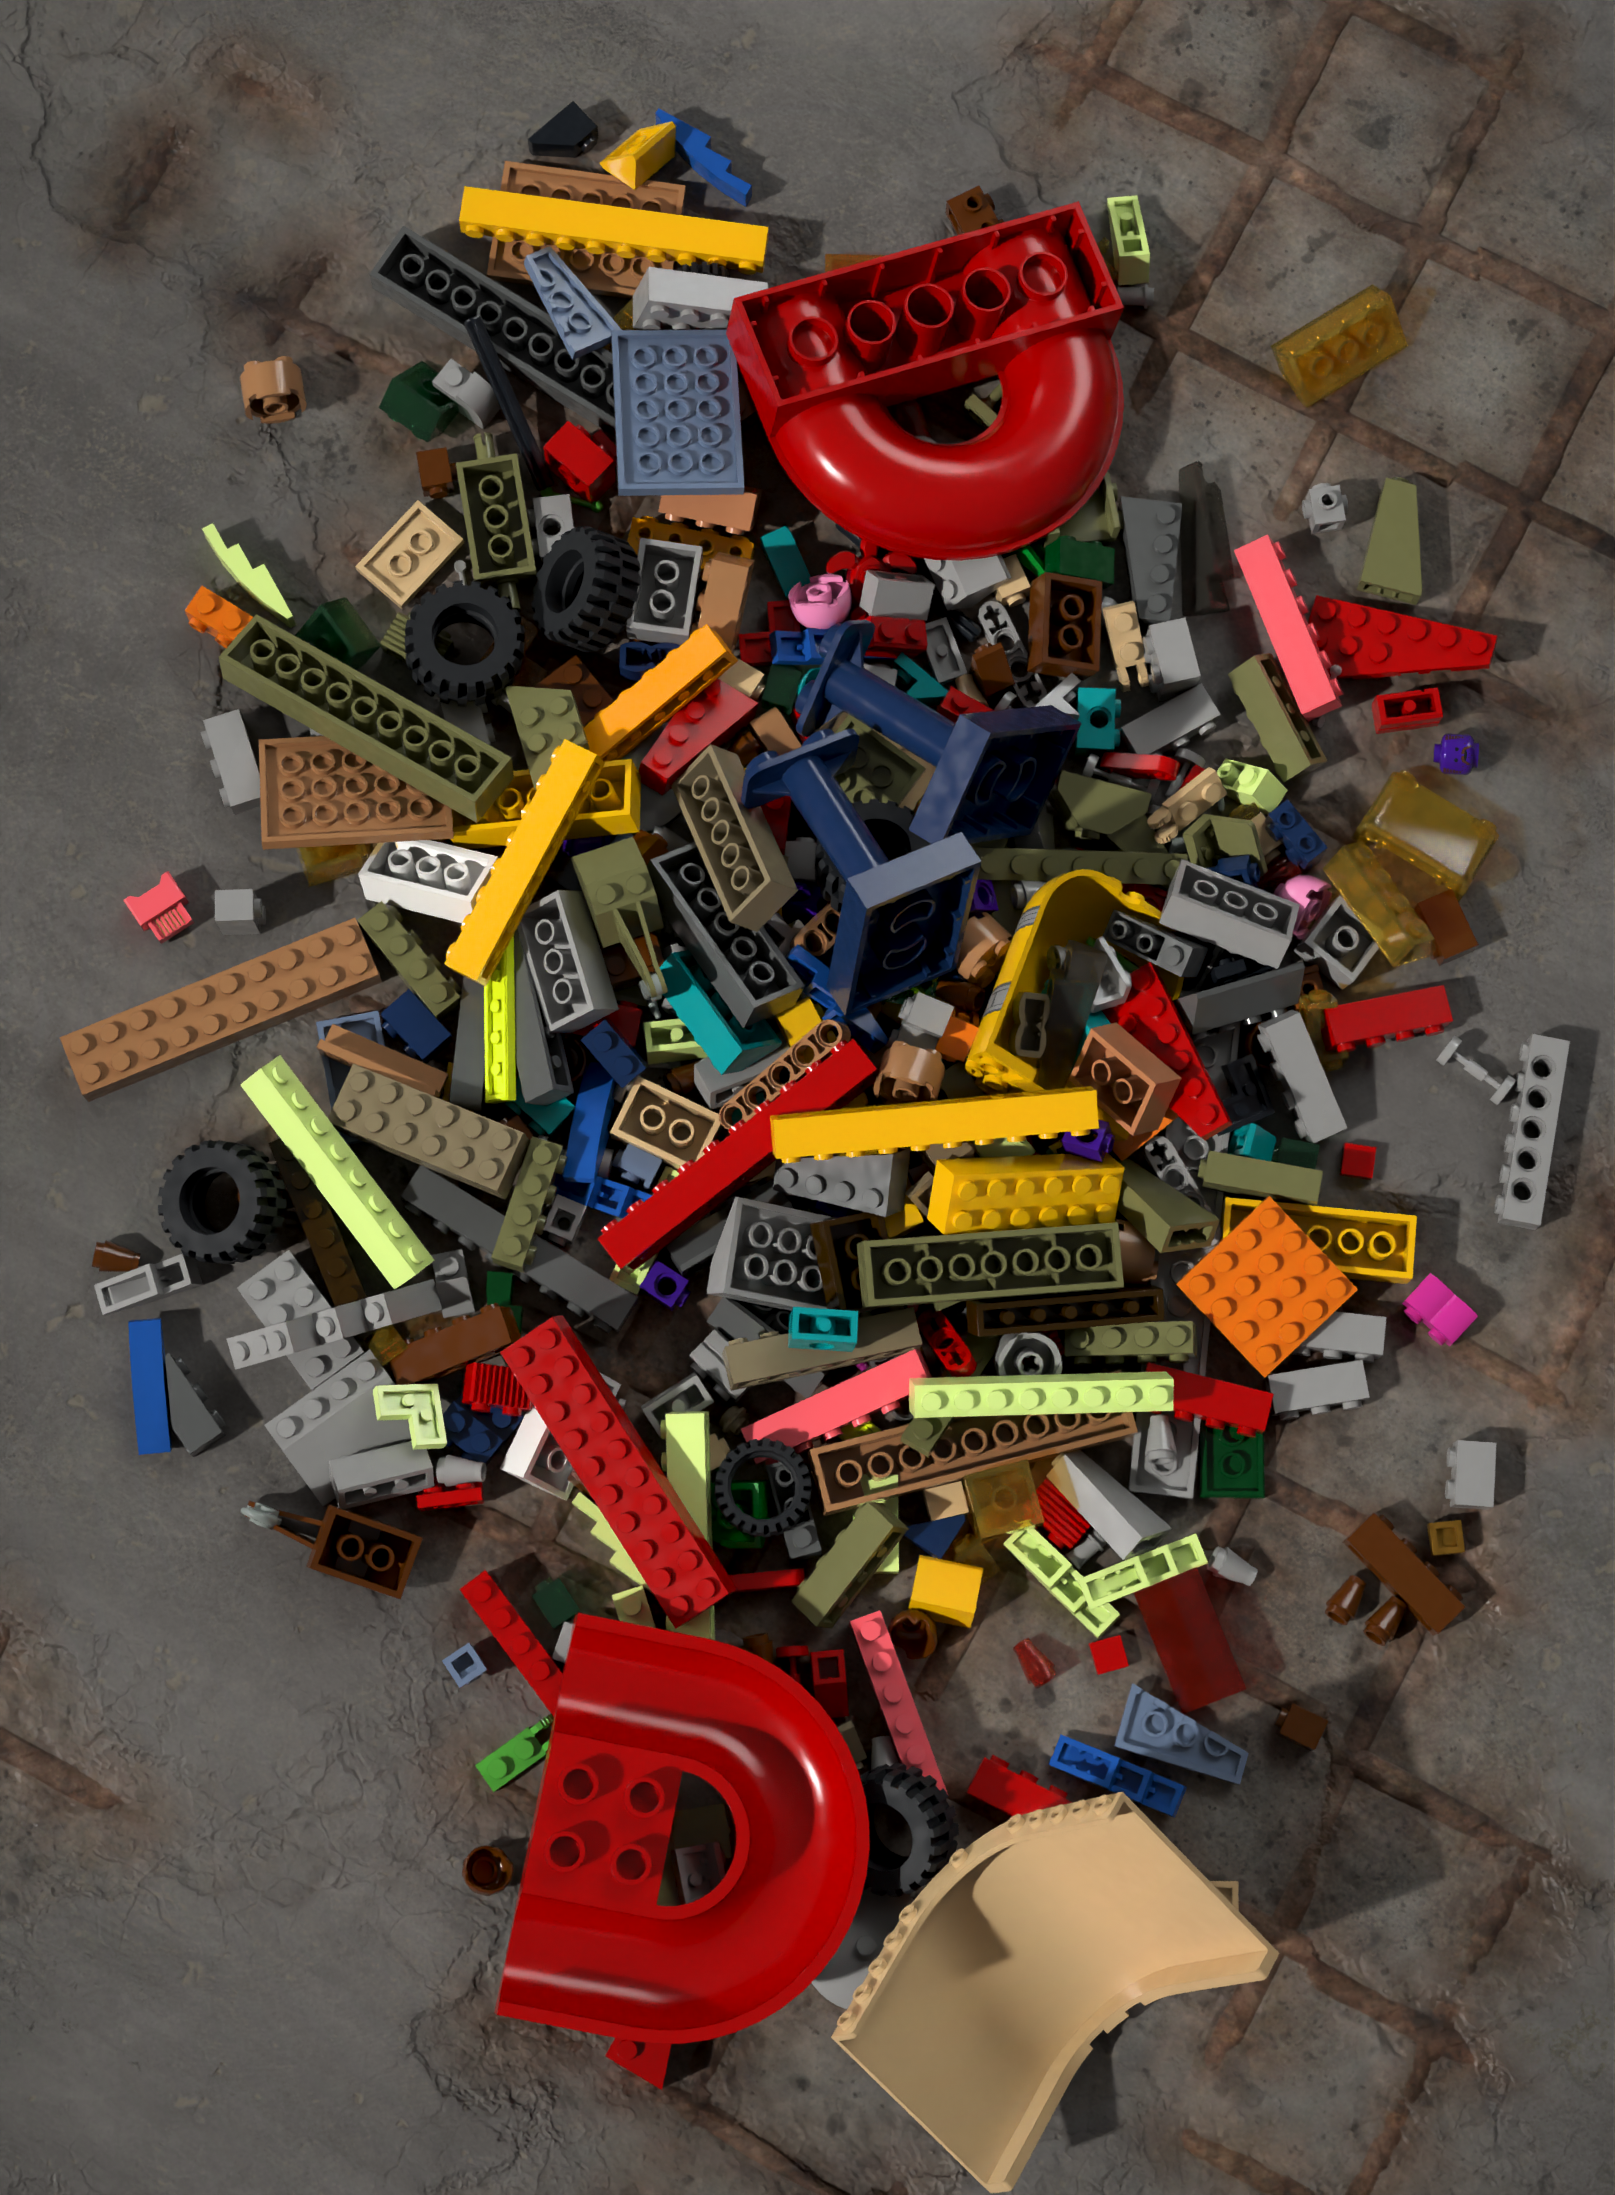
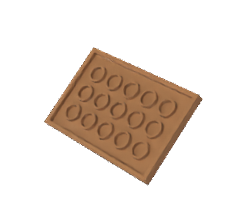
M505 161L500 191L682 215L686 185L646 180L634 190L613 175ZM493 237L487 277L496 281L534 286L524 266L525 258L527 255L551 246L591 294L633 299V294L648 267L674 270L675 261L653 262L648 260L647 257L623 258L618 256L617 253L593 254L586 249L574 248L573 250H563L551 244L533 246L526 243V241L513 240L512 242H503Z
M313 736L259 740L261 837L263 850L454 838L452 808L327 737Z

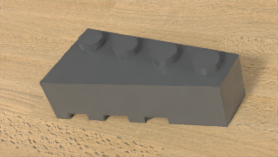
M1121 496L1118 510H1121L1123 514L1124 524L1121 534L1125 548L1131 600L1135 603L1140 630H1148L1149 625L1170 621L1182 503Z
M900 1148L897 1153L879 1154L878 1150L865 1151L866 1155L860 1157H846V1153H835L833 1158L828 1160H814V1156H803L801 1161L796 1163H782L781 1159H776L773 1190L888 1217L904 1210L911 1148Z

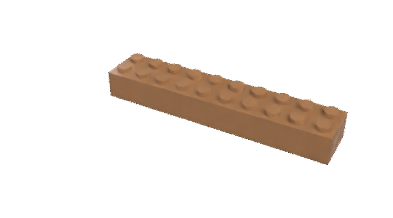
M355 917L59 1038L81 1093L90 1102L382 983V980Z
M1118 1370V1371H1114V1372H1110V1373H1122V1372H1121V1370ZM1133 1412L967 1416L954 1418L929 1458L901 1442V1436L909 1424L809 1450L807 1455L823 1516L858 1508L868 1501L879 1502L894 1497H901L925 1489L1056 1457L1061 1453L1083 1450L1133 1437L1138 1433ZM862 1474H867L874 1481H882L890 1474H898V1487L864 1496L860 1480Z

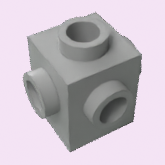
M1330 483L1317 484L1312 489H1309L1306 499L1302 500L1304 519L1309 518L1311 534L1342 530L1346 521L1345 513H1348V500L1346 495H1341L1340 485L1331 486Z

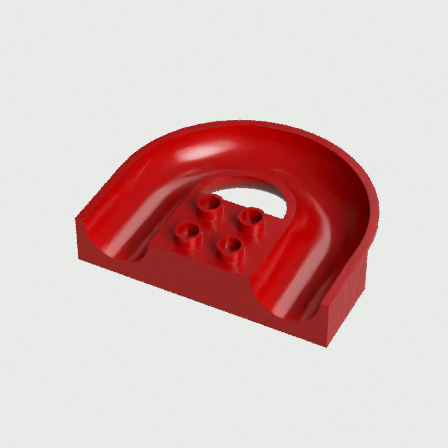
M1079 201L739 296L733 300L726 335L769 442L780 464L802 494L825 516L850 533L887 550L912 557L963 561L1006 554L1031 545L1068 522L1088 502L1109 470L1118 447L1123 424L1124 394L1120 366L1111 338L1124 306ZM998 375L1001 384L1002 400L996 419L979 436L962 443L936 444L921 440L900 427L886 408Z
M577 1613L572 1625L494 2012L496 2015L629 2041L652 2044H685L711 2040L754 2025L782 2009L812 1983L837 1952L852 1924L867 1876L870 1843L866 1796L850 1749L830 1716L801 1684L777 1666L758 1655L734 1645L693 1635ZM684 1771L707 1781L726 1801L735 1823V1852L727 1873L720 1883L708 1894L687 1904L661 1906L657 1905L682 1772Z

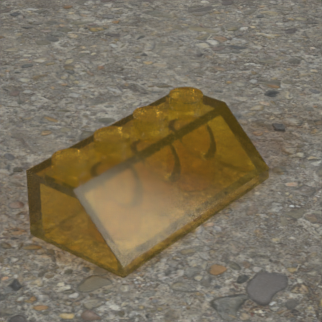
M1372 284L1271 345L1280 372L1301 403L1307 408L1406 348L1408 344L1391 295Z
M1364 841L1344 845L1323 867L1325 874L1393 967L1431 957L1436 953L1435 939L1429 932L1426 924L1415 913L1408 899L1402 895L1391 880L1389 873L1383 869L1374 857L1372 850L1366 846Z

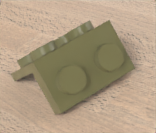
M1203 814L1182 833L1190 862L1204 868L1215 867L1218 864V859L1249 855L1251 863H1258L1260 877L1268 871L1256 826L1250 820Z

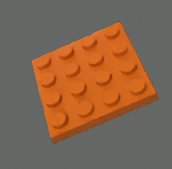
M1267 1196L1175 1284L1264 1378L1358 1290L1270 1196Z

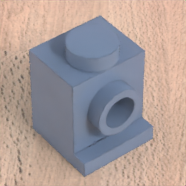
M628 1143L625 1151L619 1149L612 1166L622 1173V1179L634 1185L642 1182L644 1183V1191L650 1193L663 1167V1160Z
M470 1642L442 1660L459 1688L471 1684L483 1675L482 1673L487 1671L486 1665Z

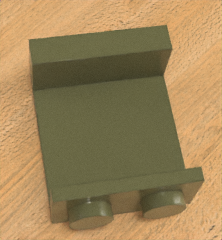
M1109 472L1106 473L1098 489L1088 502L1068 522L1042 538L1043 548L1057 540L1060 536H1073L1076 538V541L1081 542L1098 541L1102 543L1116 541L1119 530L1123 529L1124 522L1122 511H1117L1116 507L1118 499L1116 483H1111Z

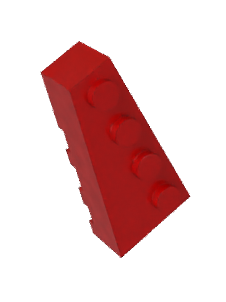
M717 678L675 713L641 761L638 771L641 775V783L661 795L666 794L672 789L671 785L710 744L719 747L724 742L727 743L735 736L736 732L754 720L759 703Z

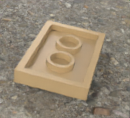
M417 500L355 567L362 576L403 609L464 544V539Z

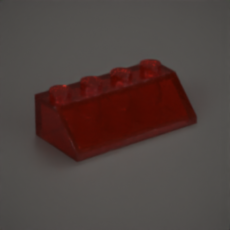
M1197 1567L1133 1593L1182 1714L1246 1690Z

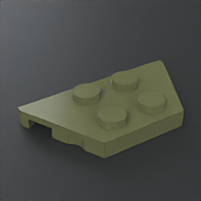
M507 686L505 687L534 789L536 790L539 778L542 774L547 773L551 765V756L557 746H561L564 739L586 750L590 747L575 697L571 690Z

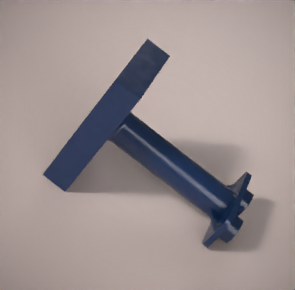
M849 620L843 624L837 623L833 625L824 635L819 647V654L825 659L816 680L809 681L802 688L796 699L795 710L801 714L796 725L797 733L808 737L817 731L832 729L839 714L845 711L935 766L936 769L908 829L931 844L959 832L964 834L970 844L1030 835L1082 723L1052 705L960 714L955 723L864 668L863 658L875 632V625L868 620Z
M823 729L809 736L798 749L780 756L776 751H767L752 759L745 769L741 801L747 809H752L781 797L790 796L846 882L826 987L844 1015L847 1016L956 970L982 861L962 832L889 861L834 777L847 771L855 763L859 736L854 729H846L838 733H834L831 729Z

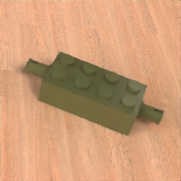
M484 432L486 445H483L481 433L473 436L477 459L456 463L474 581L481 582V588L485 590L489 586L498 589L499 597L506 596L512 602V610L517 609L520 612L521 607L517 585L537 582V573L517 453L495 456L493 434Z

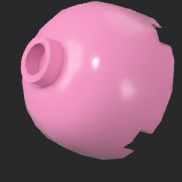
M816 575L809 578V584L801 587V582H799L789 591L788 599L791 610L797 621L806 628L828 630L837 623L841 624L849 615L852 604L851 590L848 581L843 582L840 575Z
M1298 875L1289 879L1285 884L1281 883L1278 885L1274 895L1300 905L1293 931L1294 937L1303 939L1310 930L1308 929L1310 923L1314 919L1317 920L1329 905L1332 892L1327 889L1331 888V884L1312 875Z

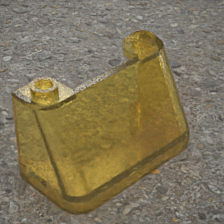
M1404 770L1392 772L1358 825L1352 838L1364 846L1368 840L1378 842L1375 846L1376 848L1381 850L1382 847H1385L1436 878L1435 884L1440 886L1444 882L1448 890H1453L1459 902L1499 838V834L1496 832L1497 827L1486 819L1479 820L1417 783V779L1409 772Z

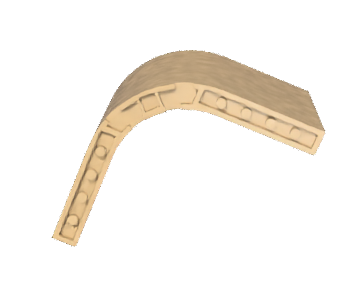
M1123 1792L1102 1795L1069 1804L1038 1809L1023 1815L1016 1814L1007 1822L984 1834L967 1848H961L954 1852L949 1859V1863L927 1884L912 1904L906 1906L900 1912V1921L895 1929L885 1938L883 1942L884 1947L879 1956L869 1965L868 1975L864 1982L854 1991L853 2000L847 2011L839 2017L837 2028L831 2038L990 2193L1008 2192L1014 2188L1073 2076L1093 2050L1090 2043L1102 2030L1108 2034L1129 2016L1127 2010L1139 2002L1146 2006L1158 1999L1175 1994L1265 1980L1279 1952Z

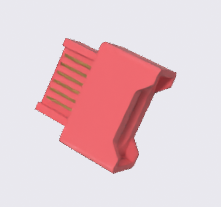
M169 871L161 875L160 884L140 897L129 896L124 899L125 904L143 931L151 928L161 944L194 923L184 908L189 901Z

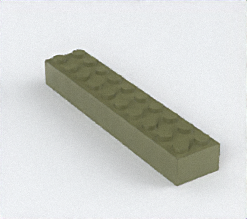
M257 614L219 656L222 676L226 681L476 823L479 822L514 779L512 757Z

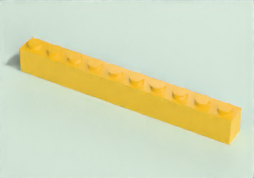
M464 186L459 217L461 233H465L473 238H482L484 235L496 237L497 240L503 242L521 240L533 246L551 244L563 250L580 248L586 249L593 254L610 252L617 253L618 256L623 258L640 256L647 257L648 260L653 262L670 260L677 261L680 265L687 264L691 266L692 262H697L702 265V262H707V265L717 263V267L722 265L725 269H737L739 272L748 275L764 272L768 244V227L467 186Z
M1091 1086L770 1116L773 1155L776 1159H781L782 1163L800 1162L803 1156H814V1160L832 1159L835 1153H846V1157L865 1156V1151L878 1150L879 1154L897 1153L899 1147H910L911 1151L929 1150L931 1144L942 1143L943 1148L961 1147L963 1141L974 1140L975 1145L993 1144L995 1138L1006 1137L1008 1142L1025 1141L1027 1135L1038 1134L1040 1139L1057 1138L1059 1132L1070 1131L1072 1136L1089 1135L1091 1129H1099L1097 1091Z

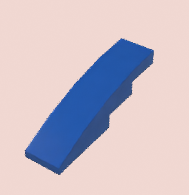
M658 108L655 113L656 125L673 121L676 126L675 151L695 172L715 188L746 207L752 198V185L731 174V160L711 150V136Z
M807 628L803 632L773 631L769 634L772 664L822 665L825 658L820 656L819 647L828 630ZM864 656L863 663L895 660L896 658Z
M798 944L786 954L785 958L796 974L807 981L802 992L827 1008L822 1018L823 1020L831 1019L845 1023L851 1031V1038L872 1053H876L887 1044L889 1039L867 1008L847 1016L844 1015L826 987L830 969Z
M600 1062L589 1063L580 1085L567 1146V1162L563 1174V1179L567 1182L595 1183L610 1136L608 1124L615 1104L613 1092L617 1082Z
M564 1171L562 1175L557 1174L553 1185L557 1186L555 1196L559 1194L589 1208L621 1219L628 1215L626 1210L633 1203L640 1199L645 1202L652 1196L651 1194L597 1176L595 1183L567 1182L563 1179Z
M161 1318L131 1320L128 1322L138 1453L142 1455L171 1452L170 1408Z
M1060 1735L1049 1765L1113 1793L1123 1792L1130 1800L1174 1818L1187 1789L1184 1785L1064 1735Z

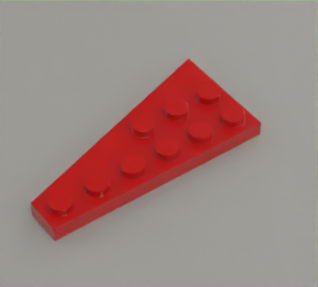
M1318 595L1315 597L1308 624L1313 623L1320 636V640L1316 641L1319 651L1325 650L1331 665L1337 664L1342 668L1341 675L1337 676L1336 679L1352 678L1354 680L1401 676L1402 673L1418 672V674H1429L1430 671L1451 670L1453 672L1490 669L1498 641L1497 635Z
M1149 962L1129 974L1132 987L1126 1002L1101 1011L1111 1024H1119L1181 1077L1169 1107L1206 1141L1233 1124L1155 964Z

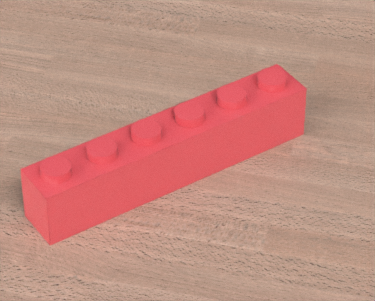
M1265 535L1234 550L1301 714L1309 722L1342 707L1339 696L1343 695V691L1336 677L1331 679L1327 669L1331 668L1332 665L1325 650L1320 652L1316 641L1320 640V636L1313 623L1308 624L1304 614L1308 613L1309 610L1302 595L1296 596L1293 587L1298 584L1290 568L1286 570L1282 560L1286 558L1280 542L1274 543L1269 535Z
M914 1349L741 1428L746 1443L749 1440H763V1438L775 1442L778 1440L783 1442L785 1446L793 1448L797 1454H800L814 1447L812 1441L821 1437L828 1441L843 1434L841 1428L853 1424L854 1428L872 1421L871 1414L881 1410L883 1415L899 1409L901 1407L899 1402L909 1398V1378H932V1375L921 1351ZM767 1457L754 1458L756 1464L766 1463V1465L779 1462Z
M879 1610L850 1621L849 1625L900 1764H905L907 1766L906 1770L912 1766L921 1769L923 1777L932 1776L937 1781L935 1786L939 1790L944 1789L947 1793L881 1611Z

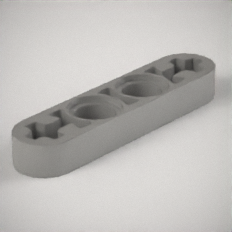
M997 601L984 603L979 609L978 622L988 643H991L993 646L997 644V640L1000 637L1009 636L1014 641V647L1011 650L1005 651L1010 668L1015 663H1022L1027 667L1028 653L1004 606ZM988 610H991L993 614L999 613L997 624L1000 629L996 632L993 621L991 619L985 620ZM1028 672L1022 678L1013 676L1015 682L1013 693L1017 695L1016 699L1021 708H1029L1036 705L1032 700H1025L1028 696L1025 684L1031 679L1034 681L1030 682L1029 685L1034 695L1040 694L1037 702L1039 703L1047 695L1038 673Z
M1163 1136L1152 1137L1144 1148V1156L1154 1175L1167 1183L1166 1174L1171 1170L1179 1171L1184 1178L1183 1184L1173 1188L1188 1198L1196 1199L1201 1207L1212 1213L1170 1140ZM1153 1144H1157L1158 1147L1165 1146L1164 1158L1167 1163L1171 1159H1174L1175 1163L1167 1165L1160 1171L1158 1167L1162 1166L1163 1162L1158 1155L1154 1157L1151 1155L1154 1149ZM1219 1224L1216 1229L1211 1246L1202 1248H1212L1219 1242L1222 1236V1230Z

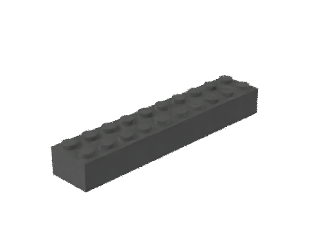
M402 226L369 274L373 289L474 351L476 350L464 322L474 316H480L505 370L616 437L611 352L601 347L572 360L549 314L407 227Z

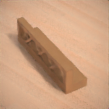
M332 1024L325 1040L320 1039L317 1045L320 1055L350 1068L353 1064H356L437 1098L440 1097L449 1077L446 1072Z

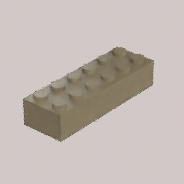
M710 744L677 778L671 787L729 921L758 932L798 889L761 806L747 809L741 801L745 770L738 755Z
M356 1064L352 1065L328 1116L330 1122L339 1132L505 1200L531 1141L521 1131Z

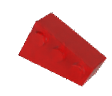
M615 2038L605 2057L662 2090L672 2044H652Z

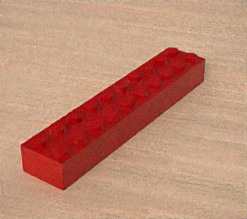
M852 1039L849 1042L846 1040L839 1042L831 1049L832 1055L824 1062H821L819 1059L812 1063L805 1070L807 1075L798 1082L791 1080L779 1090L781 1095L772 1102L768 1099L761 1103L754 1110L755 1116L747 1122L742 1119L728 1130L730 1135L721 1142L718 1139L711 1142L703 1149L705 1155L696 1162L691 1159L677 1170L679 1173L677 1177L670 1182L665 1179L652 1189L654 1195L645 1202L640 1199L633 1203L626 1210L628 1215L619 1222L614 1219L601 1229L602 1235L597 1239L618 1267L629 1275L776 1161L772 1149L770 1116L842 1109L872 1086L879 1071L856 1041Z
M564 1316L551 1317L501 1351L502 1357L675 1629L691 1621L738 1590Z

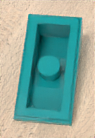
M788 526L781 527L760 537V546L786 598L789 595V591L797 583L801 582V587L810 583L809 578L811 576Z

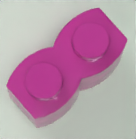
M1432 1273L1402 1303L1406 1307L1404 1313L1416 1324L1423 1322L1430 1329L1428 1332L1429 1336L1441 1346L1444 1343L1451 1346L1478 1317L1465 1302L1457 1297Z

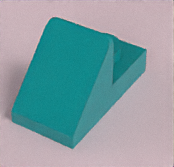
M903 652L894 660L893 669L898 670L896 678L903 685L908 686L910 684L912 686L907 692L908 695L926 706H934L941 703L948 692L947 689Z
M1249 1123L1231 1131L1227 1154L1271 1161L1276 1137L1260 1126Z

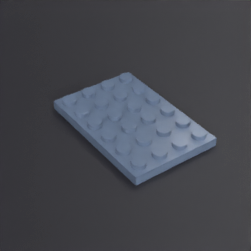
M727 330L611 331L618 496L744 494L737 360L726 335Z

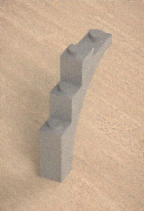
M434 1279L227 1338V1343L236 1370L442 1310Z

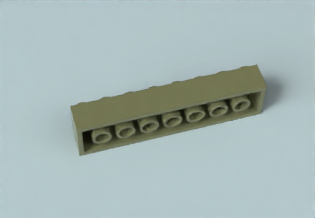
M1118 1222L862 1241L857 1244L862 1309L1113 1290L1124 1287Z

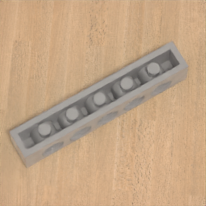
M1532 1034L1527 1039V1042H1522L1519 1060L1523 1061L1522 1073L1517 1072L1516 1082L1514 1083V1091H1518L1517 1103H1512L1509 1114V1121L1514 1122L1512 1134H1507L1504 1145V1152L1509 1154L1507 1165L1502 1164L1499 1176V1183H1504L1502 1195H1497L1494 1213L1499 1214L1497 1222L1499 1224L1536 1230L1541 1225L1570 1045L1568 1040ZM1534 1064L1544 1065L1547 1069V1077L1537 1076L1533 1070ZM1529 1094L1540 1096L1543 1102L1541 1108H1535L1529 1103ZM1524 1125H1533L1538 1132L1537 1138L1527 1137L1523 1130ZM1520 1155H1526L1531 1158L1533 1162L1532 1169H1524L1520 1166L1518 1161ZM1519 1185L1527 1190V1200H1520L1514 1195V1186Z

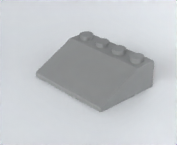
M735 1197L711 1261L706 1294L792 1311L793 1307L827 1309L810 1224L836 1218Z
M371 1350L365 1352L264 1425L323 1507L336 1498L330 1480V1460L411 1441L408 1419L377 1421L373 1389L379 1385H395V1383Z

